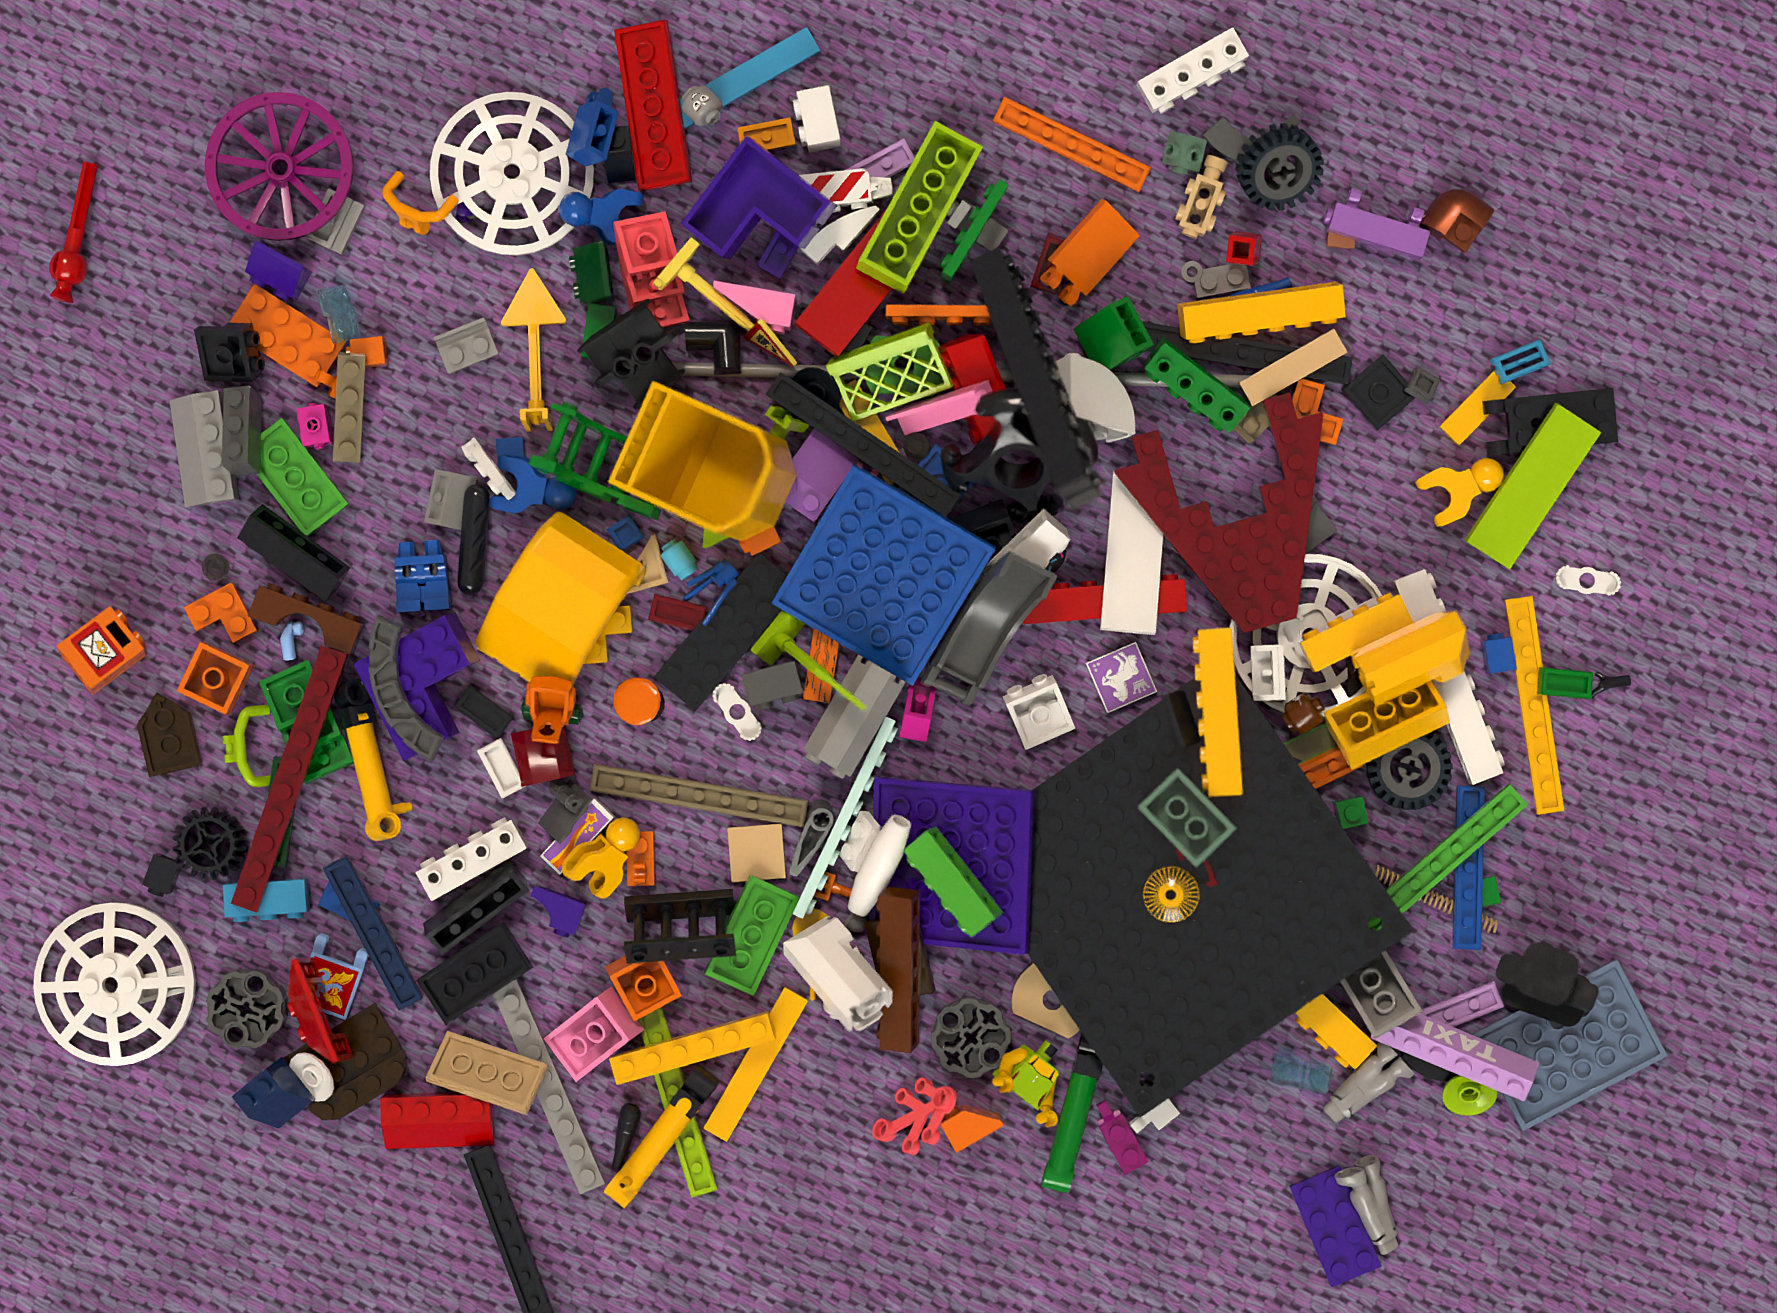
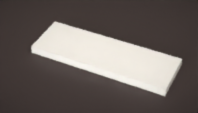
M1114 471L1100 630L1155 635L1163 533L1117 478Z

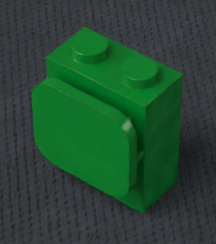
M1129 296L1107 305L1073 328L1089 360L1100 363L1110 371L1135 359L1154 345Z

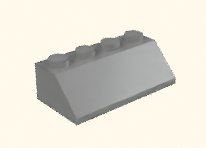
M218 390L169 400L185 508L239 500L236 476L232 475L222 466L224 392Z

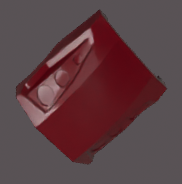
M547 725L545 728L540 729L539 732L542 735L549 736L554 733V730L551 729V725ZM565 725L562 728L559 743L557 744L532 741L533 729L511 733L521 787L575 775Z

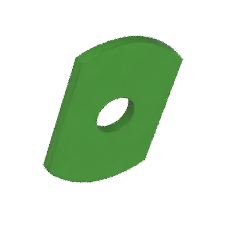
M876 335L870 343L882 340L890 336ZM929 345L919 347L915 356L930 362L932 352ZM901 355L894 356L890 365L894 366L895 361ZM912 361L914 369L911 374L922 379L927 367ZM871 364L868 366L866 374L880 379L885 368ZM930 369L926 381L937 385L942 382L943 378L941 373ZM887 370L883 381L898 388L902 376ZM905 378L901 389L912 394L917 392L920 384ZM865 379L871 393H874L877 384ZM880 387L878 392L881 394H895L883 387ZM935 393L925 397H933Z

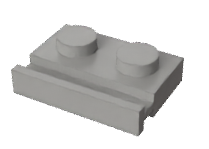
M328 188L322 201L326 206L333 198L335 191ZM347 197L340 211L329 223L305 238L343 255L366 206Z
M484 317L434 337L448 374L500 355Z

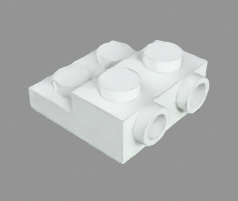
M1046 674L1038 675L1032 679V684L1023 688L1021 685L1013 686L1007 690V695L1002 696L1025 750L1076 729L1053 675L1049 677Z

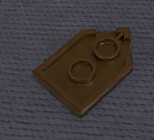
M156 692L146 712L137 723L149 778L203 765L190 712Z

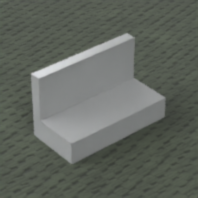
M435 469L424 522L461 530L464 494L468 487L476 484L477 478Z

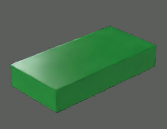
M593 303L588 304L583 343L590 336L615 320L616 307ZM585 351L581 353V357L589 358Z
M1539 667L1537 695L1591 699L1593 672Z

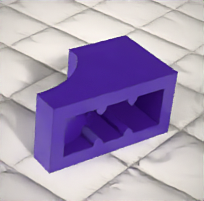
M536 884L533 887L531 897L537 899L547 909L550 916L549 926L554 928L553 933L569 938L570 934L575 935L587 902Z

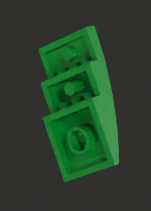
M309 659L259 681L277 728L282 733L286 744L313 670ZM331 706L304 780L305 784L354 763L349 745Z

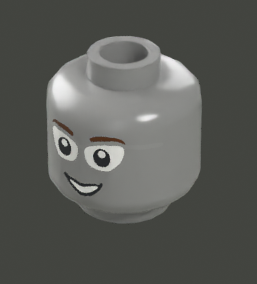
M693 86L683 95L682 110L696 125H713L720 119L722 101L709 87Z

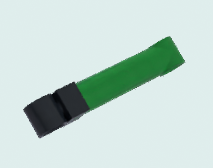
M1082 1033L1071 1069V1077L1049 1159L1041 1181V1187L1068 1194L1072 1183L1074 1167L1096 1085L1103 1068V1063Z

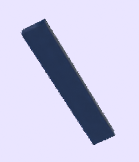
M346 855L324 866L323 871L398 1011L423 999L418 985L349 856Z

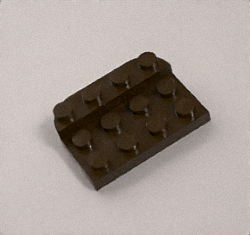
M376 1002L331 1029L333 1034H345L354 1058L333 1063L309 1047L308 1044L283 1057L287 1064L290 1065V1061L295 1055L306 1052L316 1056L329 1069L334 1083L332 1095L325 1101L317 1102L314 1100L308 1106V1109L321 1120H336L348 1115L400 1082L405 1073L407 1059L405 1051Z

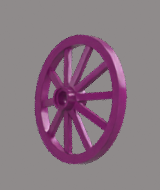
M264 93L248 98L234 106L215 127L205 154L206 182L211 197L218 209L231 223L241 230L267 240L286 241L298 239L324 227L337 215L344 205L353 180L354 162L352 149L346 133L339 122L318 103L293 93ZM273 105H291L302 108L284 152ZM264 107L274 154L238 122L243 116ZM311 112L320 118L332 133L293 156ZM233 127L267 161L219 154L222 143L230 129ZM337 142L341 157V170L298 166V164ZM280 162H287L288 169L286 173L277 175L275 172L276 165ZM218 163L265 170V172L222 191L218 177ZM296 175L340 180L333 198L326 206ZM270 180L249 220L240 216L227 201ZM289 183L294 185L320 211L317 216L298 226L294 225ZM280 184L286 228L275 229L257 225Z

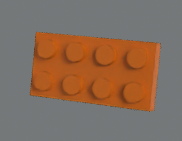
M255 283L230 323H252L254 331H257L260 335V343L257 346V350L317 388L321 385V382L314 379L318 369L328 373L338 358V352H342L347 344L345 340Z
M886 305V321H892V325L906 326L908 321H919L920 326L929 322L931 326H934L935 321H946V326H962L963 321H973V326H989L990 321H992L986 305Z

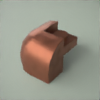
M1451 189L1441 193L1431 203L1423 215L1420 227L1430 231V234L1438 240L1443 238L1463 253H1466L1491 218L1495 209L1468 191Z

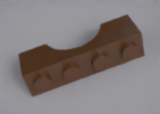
M268 583L267 587H258L248 617L272 626H278L285 618L293 614L301 613L308 615L320 625L324 635V645L347 654H354L365 625L358 622L360 616L346 611L342 616L334 613L335 607L322 602H319L318 606L308 603L309 597L295 592L293 596L282 593L284 588L272 583Z

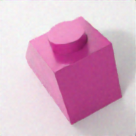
M917 678L913 686L909 684L900 737L926 742L936 688L921 684V678Z

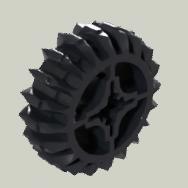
M207 807L201 808V816L198 811H191L193 820L184 816L182 821L186 827L183 825L176 826V830L181 832L182 835H174L172 838L174 841H180V845L172 848L173 851L181 850L182 855L176 857V861L185 859L186 863L182 866V869L187 870L192 866L191 876L195 877L201 871L202 880L207 879L209 872L212 880L218 879V870L223 877L229 875L227 867L233 871L237 869V865L233 860L241 862L244 859L241 855L237 854V851L242 852L247 849L246 846L239 845V841L247 839L246 835L238 837L237 834L238 831L244 829L243 825L234 828L233 824L237 821V817L233 816L226 820L229 813L227 810H223L220 816H218V807H213L210 815ZM203 821L216 822L226 831L214 834L209 827L205 826ZM197 827L198 842L195 846L189 848L190 834ZM207 836H209V839L220 837L212 845V851H210V847L199 849V847L207 842ZM230 838V850L227 857L223 860L221 857V844ZM199 853H205L209 856L210 860H214L216 865L202 864L194 856Z

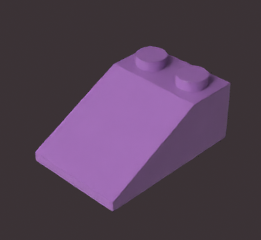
M814 428L792 458L797 477L785 503L816 523L838 491L852 465L856 464L859 458Z

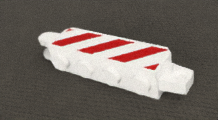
M864 169L800 175L838 205L833 213L840 212V207L851 206L852 210L868 208V204H874V200L893 195L891 178L871 177Z

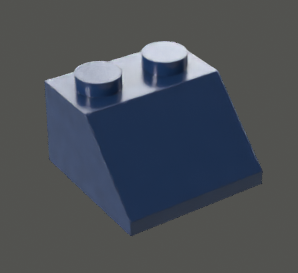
M283 1057L279 1058L231 1096L248 1118L276 1128L283 1126L315 1100L314 1096Z

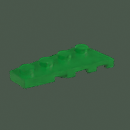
M999 179L996 185L992 183L989 185L983 195V198L987 199L982 208L976 206L969 218V221L972 222L968 231L962 229L954 242L958 245L954 254L952 255L948 252L940 267L944 268L940 278L941 281L950 285L954 279V273L963 264L970 251V247L978 239L986 221L988 222L1009 184Z

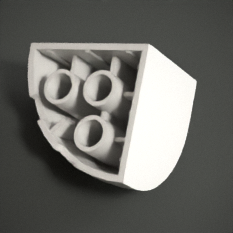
M1077 353L1066 354L1063 358L1056 361L1059 370L1056 371L1057 376L1062 378L1068 391L1064 395L1067 401H1071L1076 412V416H1073V418H1080L1084 421L1088 420L1096 440L1106 438L1108 443L1135 434V416L1131 400L1122 383L1109 369L1098 362L1083 358ZM1023 408L1022 412L1027 415L1025 408Z

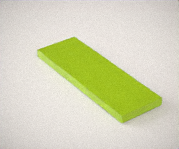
M1555 403L1464 540L1506 568L1511 569L1601 432L1561 405Z

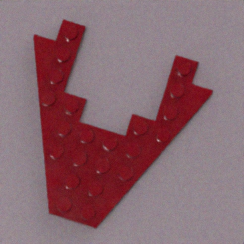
M1290 393L1263 400L1285 478L1281 481L1259 486L1266 511L1264 514L1214 527L1207 501L1180 508L1159 430L1132 437L1139 464L1114 471L1117 478L1243 633L1295 619L1298 613L1323 413L1320 412L1297 419Z

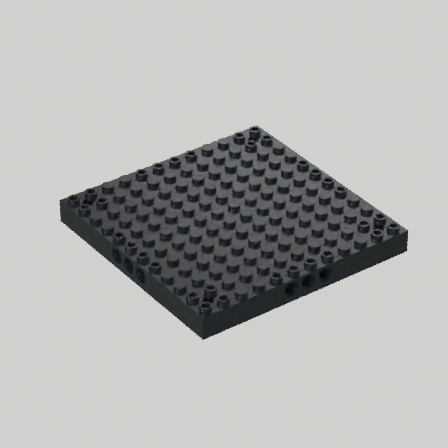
M1236 675L1243 794L1209 796L1208 791H1203L1202 775L1207 774V763L1201 764L1200 747H1205V736H1200L1201 741L1197 744L1184 748L1179 747L1164 699L1033 789L1029 951L1027 954L1140 1118L1414 931ZM1195 677L1174 692L1184 690L1199 733V719H1204L1203 708H1198L1197 692L1202 691L1201 680L1196 681ZM1177 769H1180L1237 828L1204 860L1210 862L1218 883L1209 888L1204 884L1210 881L1204 862L1195 867L1185 855V860L1180 862L1176 853V846L1138 808ZM1165 867H1177L1187 871L1195 879L1199 889V900L1195 910L1187 918L1178 922H1166L1156 918L1150 913L1144 901V888L1147 880L1153 873ZM1172 889L1167 890L1166 898L1174 900L1176 892ZM1371 916H1374L1376 919L1382 918L1383 922L1380 923L1382 926L1380 930L1368 928L1367 924L1370 923L1368 919ZM1143 1072H1146L1148 1075L1152 1073L1155 1076L1152 1079L1153 1085L1150 1086L1148 1082L1145 1084L1141 1082Z

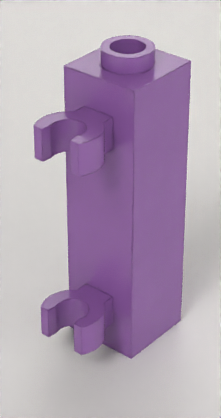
M1354 188L1348 191L1345 205L1335 203L1332 209L1327 208L1323 223L1327 224L1325 232L1348 237L1357 242L1416 260L1423 257L1430 231L1419 228L1425 210L1416 207L1411 209L1407 224L1357 209L1362 191Z

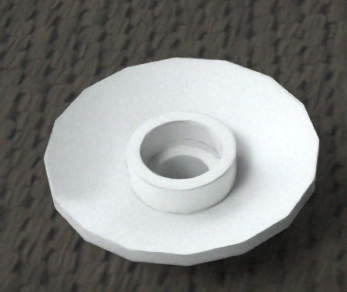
M306 1052L298 1053L291 1059L289 1066L314 1096L315 1101H325L332 1095L334 1090L333 1078L329 1069L320 1059Z

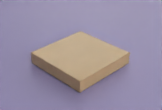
M781 823L727 828L732 882L747 881L750 874L762 880L786 878Z

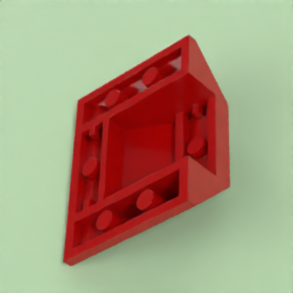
M301 957L292 959L288 989L290 1002L287 1005L291 1015L297 1017L301 1026L298 1027L301 1040L304 1043L307 1042L309 1047L333 1063L354 1058L345 1034L332 1033L314 986L323 983L314 958Z

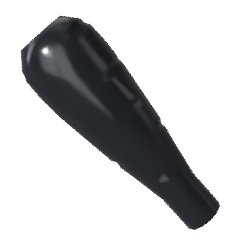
M626 1103L620 1109L612 1162L613 1168L621 1169L625 1156L641 1116V1110L638 1105Z

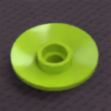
M1457 1075L1444 1086L1442 1098L1445 1106L1456 1114L1465 1116L1477 1115L1485 1112L1495 1103L1497 1090Z

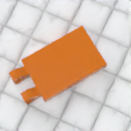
M1101 199L1047 259L1052 266L1043 273L1040 280L1054 290L1060 284L1062 276H1064L1069 283L1057 296L1071 307L1078 300L1080 292L1085 296L1091 292L1140 235L1106 200Z

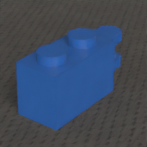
M607 87L598 90L599 92H590L585 104L578 106L565 155L586 167L607 159L619 114L617 110L611 107L613 93Z

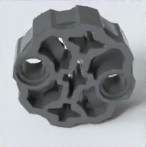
M258 968L255 970L237 969L224 975L216 986L210 989L206 999L208 1005L206 1020L210 1030L223 1039L224 1044L236 1049L239 1047L257 1048L271 1041L272 1037L284 1027L288 1017L286 1012L288 997L283 985L278 984L269 972ZM253 976H259L263 980V988L261 990H256L251 985ZM224 991V998L227 999V1001L222 1003L219 1007L220 999L216 997V995H219ZM272 1001H273V1003H274L273 1005L269 1006L268 1008H267V1007H264V1006H262V1005L257 1004V1003L259 1002V1003H261V1004L266 1005L267 1003L272 1002ZM249 1002V1008L254 1012L251 1011L245 1014V1009L241 1005ZM228 1009L233 1012H236L237 1014L235 1015L233 1013L228 1012L225 1015L221 1016L220 1012ZM274 1010H276L275 1018L278 1021H276L269 1027L270 1019L266 1017V1015H269L273 1013ZM250 1019L258 1021L260 1023V1028L258 1023L253 1022ZM233 1027L241 1028L243 1031L242 1040H236L232 1037L231 1030Z
M964 996L949 1005H945L938 1012L934 1028L931 1031L932 1048L935 1049L940 1059V1064L949 1072L965 1075L967 1078H977L1000 1066L1001 1058L1007 1052L1008 1045L1011 1043V1033L1002 1015V1011L994 1003L978 999L975 996ZM976 1009L977 1019L971 1026H968L973 1019L972 1010ZM980 1009L988 1013L993 1010V1016L997 1023L990 1020L984 1022V1015ZM947 1012L955 1013L958 1016L957 1023L952 1026L944 1024L942 1020L944 1014ZM981 1026L975 1035L977 1041L973 1042L970 1040L962 1047L966 1040L965 1032L972 1033ZM987 1029H997V1031H988L983 1038L981 1037ZM958 1035L961 1037L955 1045H944V1042H953ZM972 1047L974 1049L968 1054L969 1063L966 1064L964 1055ZM988 1048L997 1049L999 1052L998 1058L995 1061H987L984 1058L985 1050ZM945 1050L952 1054L957 1051L961 1064L955 1061L948 1063V1055Z

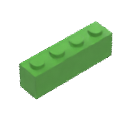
M936 826L927 830L904 849L909 864L920 871L927 887L938 894L941 898L942 906L948 912H952L958 920L957 923L964 933L969 934L970 937L981 932L1004 913Z

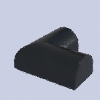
M734 320L685 322L686 351L713 350L714 375L741 374L740 326Z

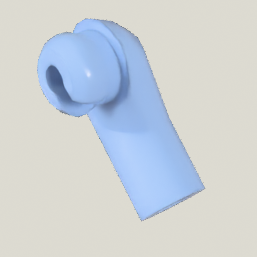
M289 621L280 637L283 660L297 658L294 639L295 635L301 636L304 633L302 621Z

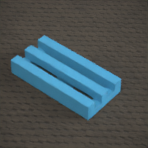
M1540 339L1490 360L1491 365L1495 366V374L1499 375L1500 385L1551 364ZM1537 347V353L1502 366L1501 361ZM1541 357L1542 362L1506 376L1505 371Z

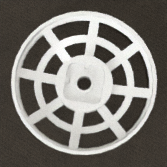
M503 92L476 99L462 107L449 119L434 145L430 161V181L438 210L448 198L443 199L438 179V163L440 154L456 158L454 175L458 192L452 195L458 198V204L464 202L466 207L479 219L488 223L484 238L481 239L465 229L453 217L451 212L445 218V221L460 237L482 250L500 255H524L546 249L562 240L574 229L573 226L565 223L557 232L549 236L544 226L543 220L557 209L562 198L571 192H580L589 199L591 197L594 175L593 165L585 166L586 173L583 192L568 186L569 163L565 154L569 139L560 142L557 136L545 125L536 121V118L542 106L560 117L571 130L574 121L555 104L538 96L519 92ZM507 99L530 102L526 116L503 115L491 118L484 104ZM475 109L481 124L476 126L466 136L460 148L444 143L456 123L467 113ZM519 123L522 124L517 139H502L496 125ZM534 128L542 133L553 146L538 152L535 147L528 143L532 129ZM486 130L492 145L483 155L469 151L468 148L475 138ZM557 156L561 165L560 182L545 177L544 162ZM464 161L479 165L480 180L465 187L463 179ZM508 165H516L520 170V174L515 179H509L505 176L504 169ZM541 187L555 192L556 195L550 204L538 213L532 198L537 195ZM485 191L496 201L492 214H487L480 209L471 197ZM522 204L528 215V218L520 220L502 219L506 205ZM533 226L539 239L537 242L519 246L494 243L499 227L504 229H520Z
M1305 554L1304 563L1326 564L1327 567L1322 580L1302 579L1301 588H1319L1314 603L1299 605L1297 618L1266 627L1277 631V644L1283 645L1284 657L1294 666L1290 679L1285 678V687L1287 688L1286 700H1283V703L1275 700H1264L1262 702L1284 713L1285 704L1294 699L1297 692L1316 693L1331 689L1338 704L1325 707V710L1321 712L1324 716L1325 711L1365 693L1366 690L1362 687L1356 694L1348 698L1341 686V683L1348 678L1347 668L1336 676L1331 665L1321 669L1326 682L1314 685L1300 684L1304 668H1310L1298 644L1303 641L1302 633L1307 628H1317L1321 632L1329 628L1328 622L1342 616L1343 620L1352 617V610L1364 604L1368 608L1378 604L1376 599L1382 596V594L1367 575L1352 564L1326 555ZM1338 568L1356 578L1369 591L1372 598L1357 605L1355 600L1346 591L1332 584ZM1329 592L1341 598L1350 609L1336 616L1331 610L1326 608L1325 604ZM1231 619L1229 628H1232L1234 665L1244 684L1252 692V680L1248 675L1251 673V660L1242 664L1237 645V625ZM1261 628L1253 630L1254 646H1262Z
M111 902L79 910L66 918L53 930L38 956L34 971L33 988L40 1018L48 1032L59 1045L85 1061L100 1065L119 1066L133 1064L150 1058L162 1051L177 1037L192 1011L195 999L196 976L189 949L181 935L169 922L144 907L129 903ZM116 911L138 915L153 923L157 928L146 939L133 931L115 928ZM104 912L103 929L89 932L78 938L75 942L64 931L83 917ZM165 935L171 940L179 954L184 976L167 977L164 962L154 947ZM115 936L129 939L139 946L130 956L115 952ZM103 937L102 954L90 959L80 949L87 942ZM57 940L65 948L66 952L58 965L55 982H41L44 960L50 947ZM147 953L155 964L158 977L144 978V974L138 965V962ZM71 957L83 967L78 981H64L65 970ZM109 977L115 978L118 982V988L114 993L109 992L105 988V981ZM185 987L181 1010L175 1023L169 1029L157 1020L165 1005L168 988ZM159 988L156 1003L151 1013H149L139 1004L144 990ZM65 992H79L84 1006L76 1016L72 1014L64 996ZM41 993H56L60 1010L69 1022L61 1034L57 1032L46 1014ZM131 1012L142 1021L135 1028L119 1033L117 1017ZM92 1013L105 1017L107 1033L94 1031L83 1024ZM148 1028L162 1037L148 1049L131 1056L122 1057L120 1041L136 1037ZM79 1031L89 1038L108 1042L110 1058L88 1054L75 1048L69 1041Z

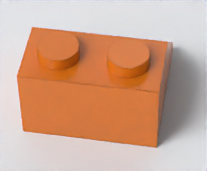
M626 956L605 966L609 977L634 1022L682 996L664 961L627 964Z
M955 1104L952 1111L944 1114L940 1125L957 1153L1004 1126L1001 1115L965 1104L957 1107Z

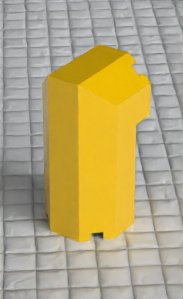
M1452 611L1434 613L1350 652L1355 669L1360 667L1358 669L1359 678L1370 700L1377 706L1433 679L1444 683L1463 674L1466 660L1470 656L1466 628L1457 612Z

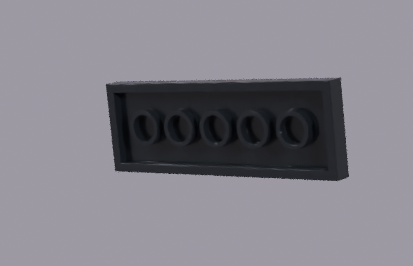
M758 553L736 579L738 584L730 590L706 626L702 624L707 616L706 614L654 677L696 712L782 610L773 605L772 601L787 575L761 553Z

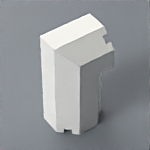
M826 916L783 943L784 955L848 1031H852V1027L857 1031H861L880 1019L883 1015L880 1010L884 1004L887 1008L892 1004L893 991L860 954L857 946L853 949L851 948L849 942L853 938L840 920L836 917L831 919V916Z

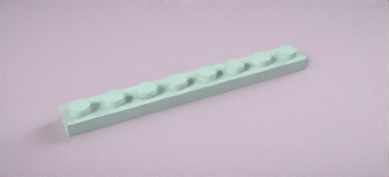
M888 717L884 718L800 896L793 915L803 919L805 914H811L816 904V900L812 899L816 889L822 891L828 878L824 872L828 864L834 865L840 851L836 850L839 840H846L851 826L847 825L851 815L857 817L863 804L859 798L863 790L869 791L875 777L871 776V772L874 766L880 768L886 752H883L882 749L886 741L892 742L898 728L894 727L895 720Z

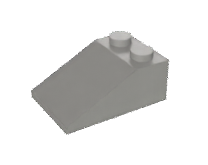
M1386 951L1340 981L1374 1039L1423 1012Z

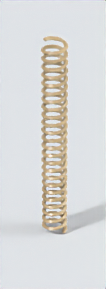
M1375 866L1377 868L1376 877L1382 871L1379 879L1380 882L1387 873L1384 885H1386L1391 875L1389 887L1395 879H1399V874L1395 875L1394 872L1390 873L1389 869L1385 870L1384 867ZM1433 890L1428 891L1423 903L1426 902L1431 894L1428 906L1431 905L1433 898L1436 896L1433 908H1435L1441 898L1438 910H1440L1446 900L1443 913L1451 903L1448 911L1449 915L1453 909V899L1449 900L1448 897L1439 896L1438 892L1434 893ZM1482 914V922L1486 918L1482 931L1485 930L1490 921L1487 933L1490 932L1494 924L1493 932L1496 933L1498 921H1493L1492 917L1488 919L1487 915L1483 917Z

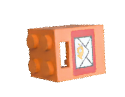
M111 606L57 645L59 654L92 696L145 657V641L136 630L132 633L127 628L129 627L127 618L119 609L114 611ZM113 623L128 642L125 647L122 648L106 627L109 624Z

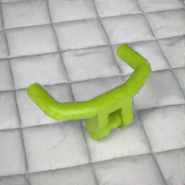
M268 705L248 706L242 709L235 725L234 735L222 736L223 744L226 746L225 763L236 762L244 780L252 787L269 786L271 775L257 777L254 775L247 762L245 730L250 717L270 714Z

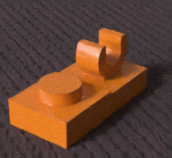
M640 831V839L637 845L627 851V886H655L654 831Z

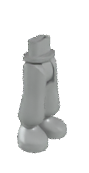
M1376 1041L1377 1053L1369 1055L1337 1088L1333 1095L1329 1097L1331 1100L1322 1108L1336 1124L1345 1116L1349 1119L1352 1114L1359 1111L1373 1099L1393 1088L1397 1078H1411L1416 1074L1400 1055L1389 1068L1382 1070L1386 1063L1398 1055L1393 1047Z
M1368 1155L1356 1160L1354 1163L1355 1167L1340 1170L1334 1177L1339 1185L1352 1187L1350 1200L1358 1212L1372 1243L1378 1245L1380 1253L1384 1255L1399 1246L1396 1239L1398 1231L1394 1229L1396 1226L1388 1202L1386 1184L1380 1176L1379 1157L1377 1155Z

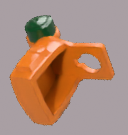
M553 676L532 677L531 682L527 683L526 696L521 704L523 719H530L534 722L531 736L532 741L557 744L559 743L564 725H579L583 718L582 705L575 704L576 688L573 687L572 681ZM545 725H551L554 733L545 736L540 734L539 730L545 728Z

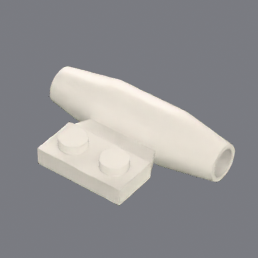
M869 811L859 812L839 853V856L849 869L858 872L848 902V908L854 914L866 916L876 904L879 895L886 890L903 856L911 828V823L904 817L892 815L881 829V826Z

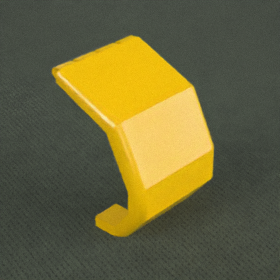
M559 511L555 512L532 537L496 593L476 637L475 645L478 650L492 659L496 658L498 663L515 674L519 673L520 677L528 682H531L532 677L553 676L572 681L574 685L590 650L629 590L634 585L639 587L645 579L646 569L639 561L566 514Z

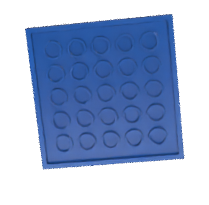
M853 464L778 590L772 604L913 686L996 547L856 464Z

